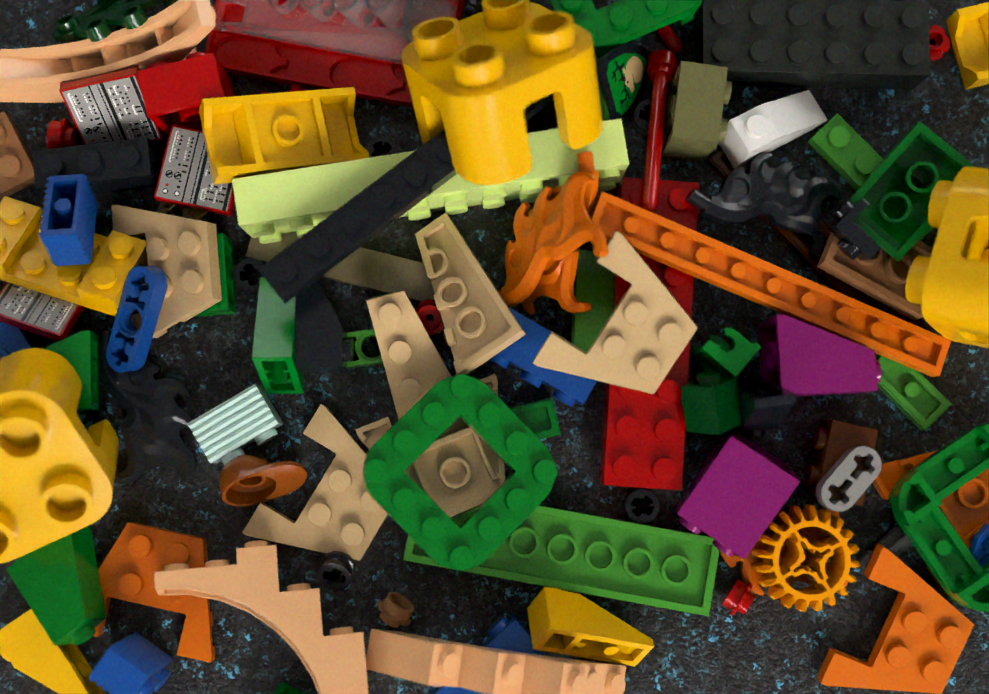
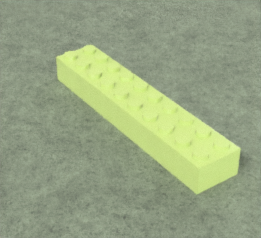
M622 119L603 121V131L600 136L592 143L577 150L572 149L560 140L558 128L527 133L532 159V167L527 174L506 183L480 185L466 181L457 173L401 217L408 216L409 220L415 221L431 217V212L445 210L448 215L467 212L469 206L483 205L484 209H493L504 206L507 200L520 199V203L535 202L539 193L546 186H562L569 176L579 172L577 153L587 151L593 152L595 171H599L598 192L613 189L616 187V183H620L629 166ZM415 151L232 179L238 225L252 238L259 237V243L261 244L282 241L281 234L295 231L297 237L300 238Z

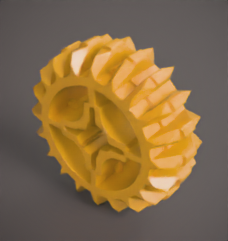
M806 504L802 511L799 506L792 505L789 508V516L784 511L779 510L776 515L778 523L776 524L771 521L766 528L769 530L768 534H762L758 540L763 542L762 548L756 547L751 550L753 555L762 558V561L756 562L752 566L754 571L764 573L758 579L759 585L769 587L767 595L774 600L780 598V604L786 608H790L794 604L795 609L800 612H806L808 606L815 611H822L823 601L830 606L836 605L834 593L842 596L848 595L847 589L843 584L845 581L851 583L857 581L852 574H849L850 567L857 568L861 566L859 561L851 559V555L860 549L856 544L847 543L854 534L849 529H842L844 521L836 516L831 518V512L824 508L817 512L815 506ZM804 527H816L824 534L825 538L821 540L814 539L808 542L806 537L801 536L797 530ZM785 542L787 546L786 553L779 560L780 550ZM804 550L810 552L806 555V565L801 563L805 560ZM831 557L830 565L826 572L825 564L826 561ZM803 574L805 578L812 581L813 585L804 588H794L785 579L791 575L797 577Z

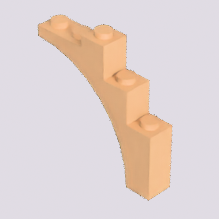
M178 0L158 14L147 18L143 25L134 29L123 28L117 30L97 42L85 39L45 47L0 49V102L65 103L59 91L61 83L137 67L138 71L148 69L150 64L159 61L172 63L185 60L186 56L197 52L196 46L216 27L215 10L210 4V0Z
M264 540L247 542L244 544L245 548H236L237 564L229 565V560H212L205 562V567L189 569L188 564L177 563L164 566V571L154 572V588L158 595H192L222 601L250 613L274 629L296 652L312 677L318 694H369L363 632L354 633L353 627H339L331 629L330 636H323L320 588L311 589L310 584L299 583L287 586V591L279 592L276 545H268V541Z
M371 629L366 655L367 670L428 686L460 687L483 694H623L625 691L626 665L503 650L402 631Z

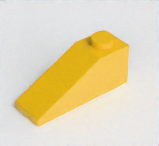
M544 587L527 608L532 648L535 650L635 667L655 647L653 639L579 593L564 591L559 588Z
M32 609L0 629V654L6 661L11 662L15 669L59 694H108L106 691H103V686L96 685V681L90 682L89 675L93 670L78 646L74 644L54 645Z

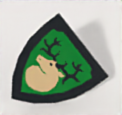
M631 43L618 45L598 59L597 70L599 75H597L598 83L603 89L610 119L621 118L622 124L637 107L649 78L647 63L651 52L643 46Z

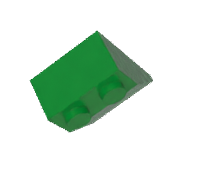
M918 122L906 132L850 197L849 200L853 204L862 198H865L870 203L853 221L881 249L899 262L931 227L928 222V206L936 183L939 180L954 181L956 175L963 167L976 166L923 123Z

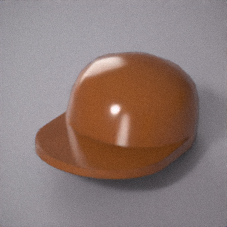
M255 455L237 456L230 460L220 472L219 487L221 497L226 504L235 507H245L266 502L298 489L305 482L307 472L302 464L293 461H281L270 464L265 459Z

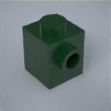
M707 371L696 374L695 380L681 385V404L684 409L686 432L720 435L742 424L737 378L720 377V372Z

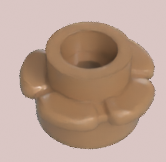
M389 592L377 604L378 609L381 611L379 616L387 625L397 628L400 625L407 626L411 623L410 617L415 608L412 602L405 596L397 592Z

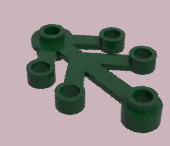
M96 0V5L78 17L75 14H68L59 18L54 23L56 28L52 31L51 35L55 41L61 42V44L85 39L97 42L112 33L108 24L125 26L126 29L137 28L147 21L143 9L162 2L165 8L178 0Z

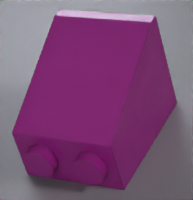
M776 315L757 324L758 342L761 346L759 349L761 377L795 393L796 397L848 395L878 391L877 383L881 380V365L875 359L874 350L787 315Z
M730 429L721 434L677 505V514L681 516L679 521L683 526L696 534H699L702 530L714 539L712 544L724 554L732 557L735 553L745 559L800 481L790 466L734 429Z

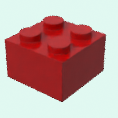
M195 52L186 56L185 60L172 63L159 61L150 64L148 69L137 71L147 116L168 137L172 125L202 130L199 115L202 99L235 96L232 80L214 53Z

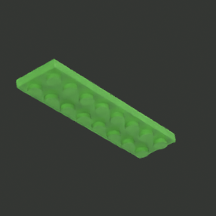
M539 505L486 561L476 567L464 570V572L709 616L720 550L712 544L714 539L710 536ZM479 507L451 519L460 527ZM408 535L404 561L447 568L433 561Z

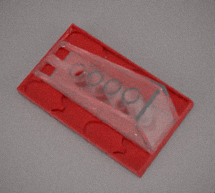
M216 0L214 7L216 27L208 34L205 52L208 54L214 53L229 74L266 79L270 82L281 84H297L300 87L318 90L354 87L356 97L383 101L386 104L413 108L401 59V53L404 48L414 41L412 30L421 22L437 17H452L460 21L465 0Z

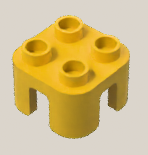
M482 0L483 11L460 21L452 17H437L421 22L412 30L414 41L408 44L401 53L422 144L424 145L445 129L455 171L463 179L474 184L495 185L506 183L530 171L532 159L524 110L529 103L553 93L560 140L572 149L577 150L592 143L603 131L591 33L575 24L570 14L551 11L542 5L530 2V0Z
M965 166L958 172L954 181L939 180L932 191L928 206V222L932 228H939L931 257L917 256L910 266L906 280V299L909 303L921 305L924 320L944 338L953 342L989 348V169Z
M23 349L0 360V563L14 560L91 525L107 512L112 501L119 451L117 434L107 419L89 426L87 432L77 414L82 389L81 379L74 367L64 357L46 349Z

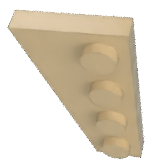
M446 212L415 234L427 276L431 280L435 293L433 295L443 320L445 337L448 345L451 347L455 360L453 363L457 375H467L526 335V333Z
M405 290L366 300L398 419L435 384L451 377L445 362L437 351ZM458 417L437 439L466 429L469 426Z

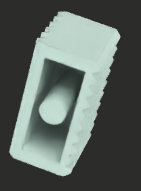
M253 384L190 421L188 426L207 456L210 463L222 461L225 466L233 458L245 455L243 448L251 443L256 442L260 446L278 436L276 429L284 423L262 385Z

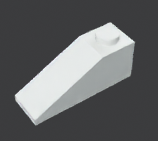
M807 90L761 104L729 120L725 139L723 142H719V145L735 169L749 163L755 156L761 153H769L825 124L828 119L811 92Z

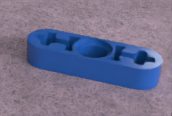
M137 266L132 268L127 275L106 349L107 362L116 372L123 373L139 370L146 362L167 290L166 275L157 266ZM135 309L139 311L142 318L139 329L133 326L131 320Z

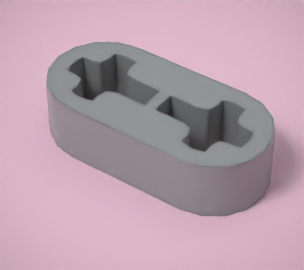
M855 446L847 449L819 481L815 493L819 504L827 510L838 512L851 508L879 475L882 468L880 455L876 450L865 446ZM866 456L865 465L868 467L867 472L857 471L851 476L850 474L857 467V463L853 460L854 457ZM846 481L847 483L840 490L841 496L844 497L843 500H833L830 502L829 499L832 496V493L828 490L830 485L839 487Z

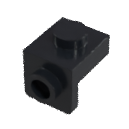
M865 198L856 201L854 204L847 200L832 214L836 221L828 228L840 240L837 243L838 248L852 260L856 258L860 261L869 260L881 249L853 221L870 204Z

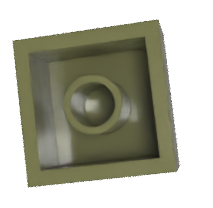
M681 61L668 88L666 103L667 119L664 124L661 157L704 163L710 153L716 151L718 143L724 141L727 131V119L722 118L723 104L728 105L732 91V82L726 81L728 67Z

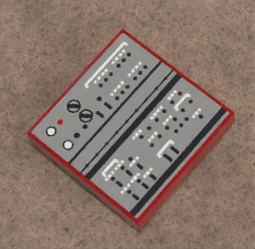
M137 67L60 84L59 91L84 145L146 137L151 141L163 139V131L147 116L137 75Z
M172 125L154 198L160 202L232 216L235 205L233 183L214 185L203 131Z
M8 282L0 292V322L55 341H61L68 336L85 309L83 306Z

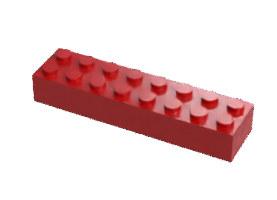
M623 177L617 188V198L642 208L644 179ZM659 180L657 208L652 213L697 231L698 209L688 203L686 197L693 188L699 190V183ZM638 253L692 320L694 277ZM615 273L613 311L631 284ZM690 341L654 394L605 383L599 484L682 491L686 426L684 409L681 404V385L688 383Z

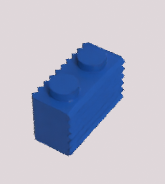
M83 174L50 176L46 179L48 183L45 185L47 189L45 190L44 208H42L43 214H41L42 220L39 227L41 232L38 235L55 266L89 264L92 259L98 202L95 201L96 197L93 196L94 192L91 191L92 187L89 186L90 182L87 181V176Z
M135 632L108 648L89 675L90 682L96 681L97 686L103 685V691L109 690L110 694H151L153 691L157 692L170 676L171 671L167 667L173 658Z

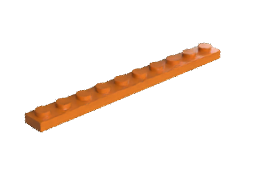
M602 191L598 194L590 219L592 223L601 227L606 240L609 241L615 230H617L625 237L633 249L641 255L783 315L790 316L872 349L880 356L930 377L940 376L951 340Z

